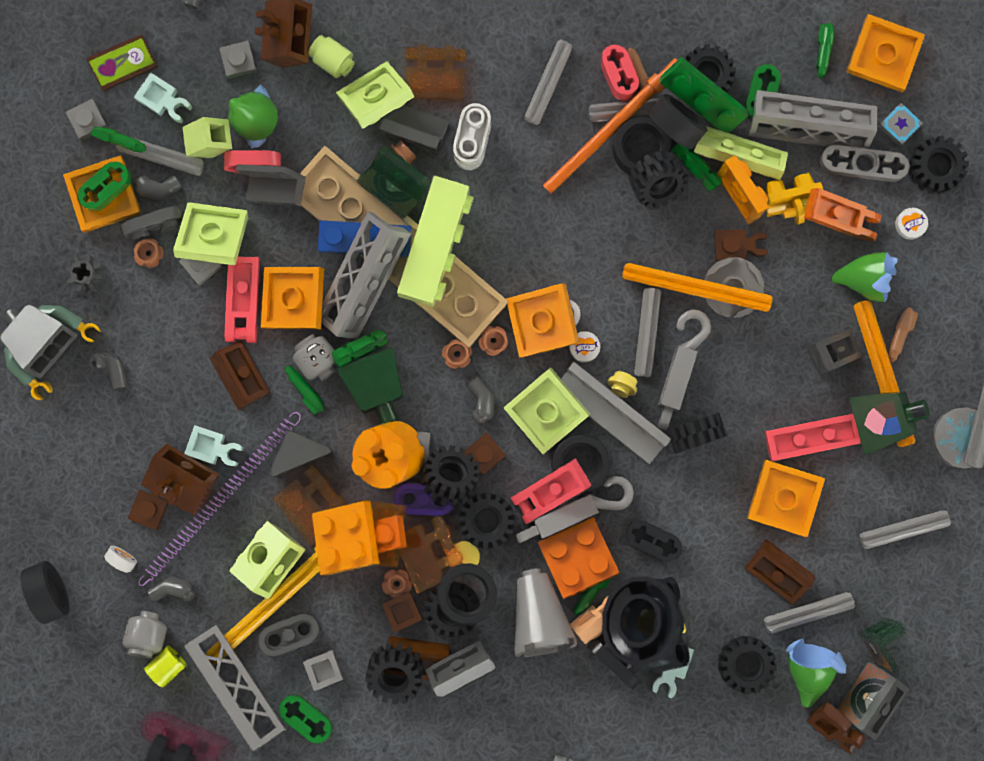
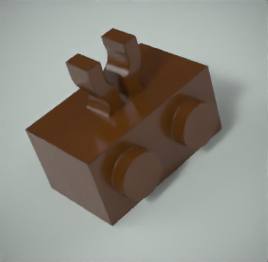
M303 0L265 1V9L256 12V17L261 18L264 21L263 27L255 28V34L263 36L262 61L279 67H290L308 63L312 4Z
M166 444L153 456L141 485L151 490L152 495L167 499L169 505L173 506L175 504L181 510L195 515L208 501L220 474Z

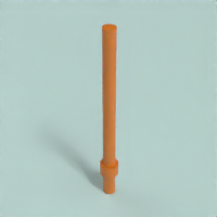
M676 58L658 75L654 73L646 81L647 85L543 185L550 194L655 93L659 95L666 88L660 83V76L677 61Z

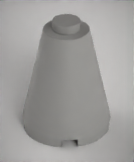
M540 569L522 572L523 577L517 579L515 656L520 657L523 653L524 657L556 653L559 649L558 645L563 644L566 645V650L577 646L576 637L548 574L541 573Z

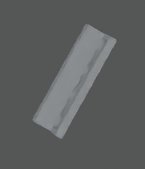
M757 90L754 99V115L749 127L748 136L826 147L843 145L869 149L877 132V106ZM759 123L772 124L773 126L767 128L759 127L758 125ZM792 128H802L803 130L797 132V131H791L790 129H792ZM832 132L833 134L826 136L820 135L819 133ZM852 136H862V137H864V139H863V140H856V139H850V137H852Z
M367 212L323 301L322 324L337 337L359 338L411 235L403 227L387 224L373 212ZM374 224L380 231L375 241L371 242L369 232ZM360 252H363L364 263L361 268L357 269L356 258ZM350 278L351 289L347 295H344L343 285L346 279ZM337 304L338 315L335 321H333L328 315L333 305Z
M573 362L561 378L591 414L588 417L648 465L662 448L666 447L670 442L671 438L575 362Z
M217 625L184 646L252 751H255L285 730ZM213 634L221 643L219 658L207 656L200 645L201 642ZM224 649L231 660L223 659ZM210 660L218 661L216 668ZM221 662L235 664L238 669L236 684L224 682L219 674ZM241 675L248 686L240 685ZM228 686L235 687L234 695L232 694ZM239 688L252 690L256 696L253 710L241 708L237 702ZM258 702L265 712L257 711ZM245 713H251V714H252L251 721L249 720V718L247 717V715H246ZM255 716L269 717L276 728L261 738L254 728Z

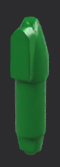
M832 23L821 24L818 38L820 48L816 65L818 78L820 79L826 75L831 50L834 45L835 32Z
M94 127L91 130L93 137L110 144H116L134 152L143 153L146 151L145 144L118 133L116 130L105 127Z
M286 366L285 372L289 376L288 379L303 396L302 401L315 416L319 412H323L325 407L316 391L310 387L298 371L292 366Z
M611 579L585 590L577 601L574 614L578 616L584 609L587 610L598 592L602 589L605 590Z

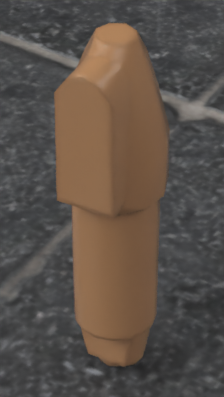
M628 48L627 52L638 76V88L641 91L647 85L646 81L649 77L635 49Z
M910 307L905 309L896 325V331L888 354L890 362H894L898 355L901 354L908 332L914 329L918 312L913 311Z

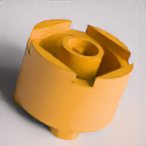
M400 421L387 422L364 430L357 438L353 447V472L360 476L367 484L381 489L391 488L409 480L420 471L425 458L424 446H421L417 438L419 436L413 427Z

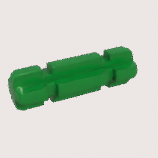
M679 143L673 147L672 152L679 159L682 158L684 160L683 164L698 180L701 179L703 181L702 184L708 191H713L720 185L722 179L715 171L713 173L710 171L711 167L698 153L692 152L689 148Z
M375 330L369 333L368 337L365 335L346 344L345 349L342 346L334 350L332 357L335 365L343 367L351 363V359L355 361L374 352L375 347L378 350L386 346L388 343L386 334L381 330Z

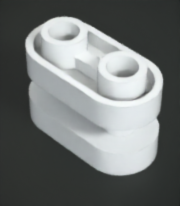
M478 103L466 106L461 112L453 144L454 160L464 170H474L482 164L491 130L490 112L485 106Z

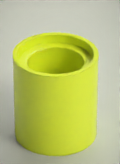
M166 646L144 668L147 675L162 688L187 666L185 660L181 656L178 658L176 656L178 653L170 646Z

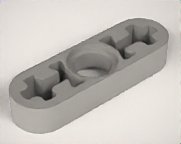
M831 145L820 156V166L826 173L841 176L897 182L907 175L910 168L909 161L903 154L889 151ZM835 152L838 159L846 160L849 154H852L849 163L850 169L846 168L847 162H839L836 167L832 166V161L827 160V157H830ZM859 156H866L871 160L872 168L870 171L864 172L857 167L856 160ZM893 160L896 161V165L898 167H901V170H899L895 175L892 174L891 168L882 167L879 170L880 173L876 172L879 167V163L882 165H890L893 162Z

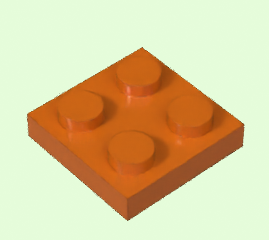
M594 517L538 542L563 600L620 575Z

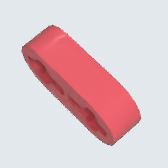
M619 45L606 47L601 57V68L610 91L617 100L623 102L630 101L637 95L639 79L629 54L625 48ZM611 56H614L616 60H620L619 69H617L614 61H609ZM621 77H623L626 85H630L629 90H625L623 86L620 87Z
M269 150L227 151L224 153V170L240 173L236 171L237 164L281 166V154Z

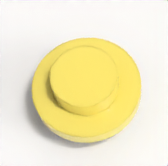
M616 371L614 376H611L607 382L609 387H611V392L616 396L627 398L628 396H634L637 392V380L628 373Z

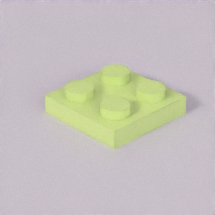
M387 61L336 92L341 102L362 129L376 123L381 117L394 109L402 107L407 101L414 98L410 87Z
M188 202L173 249L174 256L176 258L235 265L248 221L247 210Z
M552 368L545 371L504 407L506 412L542 454L546 453L591 415Z

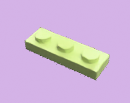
M706 126L708 131L695 146V153L722 162L736 155L739 161L743 160L748 165L750 171L781 180L788 157V152Z

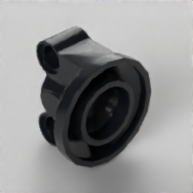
M631 577L619 583L608 596L602 612V632L607 647L617 659L629 665L651 667L657 673L685 667L689 664V649L681 638L684 631V618L678 604L680 601V589L674 578ZM657 617V626L654 629V622Z

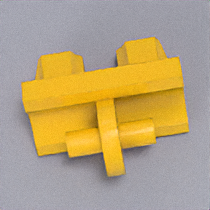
M809 173L795 177L793 181L795 188L785 190L781 180L768 182L766 188L767 205L769 206L766 210L767 217L782 214L784 219L793 217L796 224H803L805 222L804 215L810 190L813 188L823 189L821 182L815 183Z

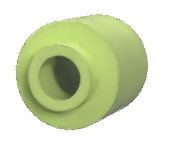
M318 36L309 49V56L313 58L312 61L335 78H339L341 75L347 76L354 66L355 62L352 60L353 53L331 37Z

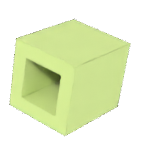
M202 117L183 127L186 157L214 158L232 149L229 119Z

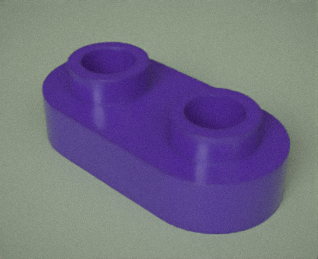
M403 484L396 489L393 496L395 507L404 514L442 516L448 514L454 507L450 505L449 500H447L446 505L437 506L431 499L432 492L426 494L424 492L425 486L421 484ZM407 493H412L415 496V502L411 505H407L404 502V496Z

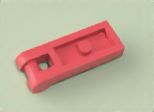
M237 257L235 265H228L225 342H236V339L246 340L247 343H257L260 279L259 257ZM236 319H247L246 328L236 327Z
M574 459L511 497V500L515 506L518 504L524 514L521 517L525 524H528L592 485L578 461ZM529 497H530L531 501L533 502L534 506L536 507L535 509L533 508L532 504L530 503V501H529V499H528Z

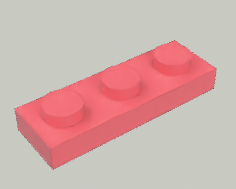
M853 414L764 432L770 461L861 443Z

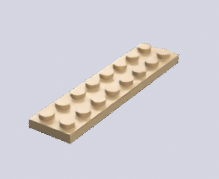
M326 146L319 151L300 173L306 177L301 206L318 221L362 223L367 212H373L387 224L412 226V246L418 224L407 215L402 217L359 184L358 181L362 177ZM455 256L451 272L445 271L442 283L446 284L442 301L436 300L434 308L415 303L470 348L481 336V333L507 306L509 301ZM399 257L388 279L397 288L399 287L408 258Z

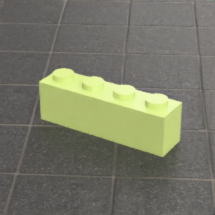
M434 175L398 287L397 294L399 297L433 308L436 300L442 301L446 284L442 283L445 271L451 272L455 260V254H451L454 242L460 243L465 227L460 222L463 213L469 214L474 199L473 196H469L470 186Z

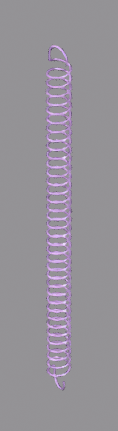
M294 412V413H292L291 415H293V414H295V413L299 415V420H298V422L295 424V425H297V424L299 423L300 419H301V415H300L298 412ZM284 419V421H285L287 424L290 423L291 425L295 426L293 423H291V422L288 421L287 419ZM280 423V425H281L283 428L285 427V428H287V429H289V430H292V427L288 428V427L285 426L284 424ZM278 427L276 428V429L278 430V432L281 431V432H283L284 434H287V431H286V433H285L284 431H282V430L279 429ZM272 432L274 436L277 435L278 437L284 439V436H283V435H282V437H281V436L278 435L277 433ZM268 436L271 441L274 440L277 443H281L279 439L277 441L271 436ZM264 440L267 445L270 444L273 447H277L275 443L274 445H272L268 441ZM261 444V447L263 449L265 448L268 451L273 452L272 448L268 449ZM257 449L259 453L261 452L262 454L269 456L268 452H266L267 454H265L261 450ZM253 453L254 457H258L261 460H265L264 456H262V459L261 457ZM249 457V460H250L251 462L254 461L255 463H257V464H259V465L261 464L260 461H259V463H258V462H256L255 460H253L252 458ZM245 462V464H246L247 466L249 465V466H251L252 468L257 469V466H256V465H255V467H254V466L250 465L249 463ZM241 466L243 470L245 469L246 471L253 473L252 469L251 471H249L245 467ZM237 470V472H238L240 475L242 474V475L245 476V477H249L248 473H247V476H246L245 474H243L242 472H240L239 470ZM233 474V476H234L235 479H239V480L245 482V479H244V478H243V480H242V479H240L239 477H237L236 475ZM229 479L231 483H235L236 485L241 486L240 482L239 484H237L233 480ZM225 483V485H226L228 488L230 487V488H232L233 490H237V487H236V486H235V488H233V487H231L230 485H228L227 483ZM221 487V489H222L224 492L226 491V492L229 493V494H233V491H232V490H231L232 493H230V492H228L227 490H225L223 487ZM217 491V493H218L220 496H223L224 498L229 499V495H227V497H226V496H224L223 494H221L220 492ZM213 496V498H214L215 500H218V501H220V502H222V503H225V500H224V499H223V501H221V500L218 499L217 497ZM209 500V502H210L212 505L214 504V505L217 506V507H221V504H220V503H219V505H217V504H215L214 502H212L211 500ZM205 504V506H206L208 509H211V510L217 512V508H216V507H215L216 510H214V509H212L211 507H209L208 505ZM201 509L204 513L213 516V512H211L212 514H209L205 510ZM197 513V515H198L199 517H202V518H204L205 520H209V516H207V518H205V517H203L202 515H200L199 513ZM193 517V519H194L196 522L198 521L199 523H201V524H203V525L205 524V521H204V520H203L204 523H202V522H200L199 520H197L195 517ZM189 521V523H190L193 527L195 526L196 528L201 529V525H200V524H199L200 527H198V526L194 525L192 522ZM185 526L188 530H190V531H192V532H194V533H197V529H195V530H196V532H195V531L191 530L189 527ZM181 530L183 534H186L189 537H193V533H191L192 536H190L189 534ZM177 534V536H178L180 539H183L184 541L189 542V538H188V537H187L188 540H186V539L182 538L180 535ZM173 539L177 544H180V545H182V546H185V542H184V541H183V543H184V545H183V544L179 543L177 540ZM169 543V544H170L172 547H174L175 549L181 550V546H179L180 549H178L177 547H175L174 545H172L171 543ZM165 547L167 551L177 555V550H175L176 553L170 551L167 547ZM161 552L164 556H166V557H168V558H170V559H173V555H172V554H171V556H172V558H171V557H169L168 555H166L165 553ZM157 556L161 561H163V562H165V563H169V559H168V558H167V560H168V562H167V561L163 560L162 558H160L159 556ZM153 560V562L159 565L160 567H165V563H163L164 566L158 564L155 560ZM149 564V566H150L152 569H154L156 575L153 574V573H151V572L148 571L147 569H145L149 574H151V575H153V576H157V575H158L156 571H158V572H161V571H162L160 567H159V569H160V571H159V570L155 569L153 566H151L150 564ZM151 576L152 579H148L143 585H145L149 580L152 581L153 576Z

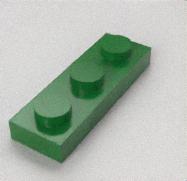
M682 57L660 76V83L720 131L729 133L748 117V110Z

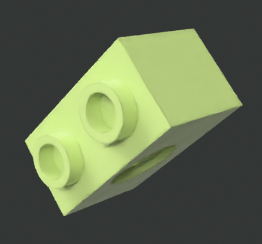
M267 521L257 531L254 539L245 551L238 556L235 564L229 571L252 592L269 599L306 549L285 531Z

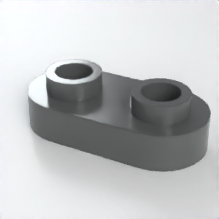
M172 206L130 219L122 223L121 228L125 238H131L132 242H139L149 238V233L160 229L161 232H169L179 227L178 223L183 218L180 208Z
M302 613L264 628L259 635V647L268 656L282 655L315 641L320 632V625L318 620L311 614ZM306 623L309 625L310 631L307 635L300 633V624ZM273 634H277L281 638V643L278 646H274L270 642Z

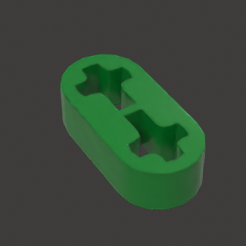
M761 65L752 76L745 103V108L748 110V119L751 121L754 115V107H751V105H754L757 90L765 91L761 90L763 80L758 77H762L764 73H769V79L774 80V82H769L766 91L778 92L781 75L779 70L772 65Z
M116 161L106 164L80 187L78 191L80 204L93 212L104 209L130 185L132 177L129 169ZM114 170L118 173L123 171L120 174L122 180L119 183L115 180L110 182L113 178L111 173ZM91 190L95 193L100 191L97 194L99 200L96 203L93 201L87 202L90 198L88 192Z
M292 694L281 702L279 706L281 718L312 743H322L329 738L333 727L331 720L307 699L299 694ZM296 701L301 704L299 711L305 715V718H301L298 714H294L292 717L287 714L289 711L288 706H286L287 702L290 704ZM309 718L316 724L320 720L325 723L323 730L326 732L325 735L319 733L314 736L311 733L313 727L306 722Z

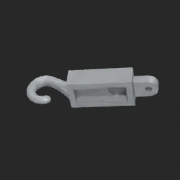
M700 310L686 311L677 321V329L679 331L684 330L686 321L692 318L700 321L702 330L690 341L675 349L658 406L663 409L657 428L663 431H667L673 411L677 412L681 408L698 353L695 349L707 339L711 332L710 319Z
M608 477L603 485L605 487H610L612 484L622 486L624 489L622 500H603L589 494L533 520L535 526L516 534V539L518 543H521L538 534L543 539L599 513L598 509L623 510L633 500L634 491L632 484L624 477Z

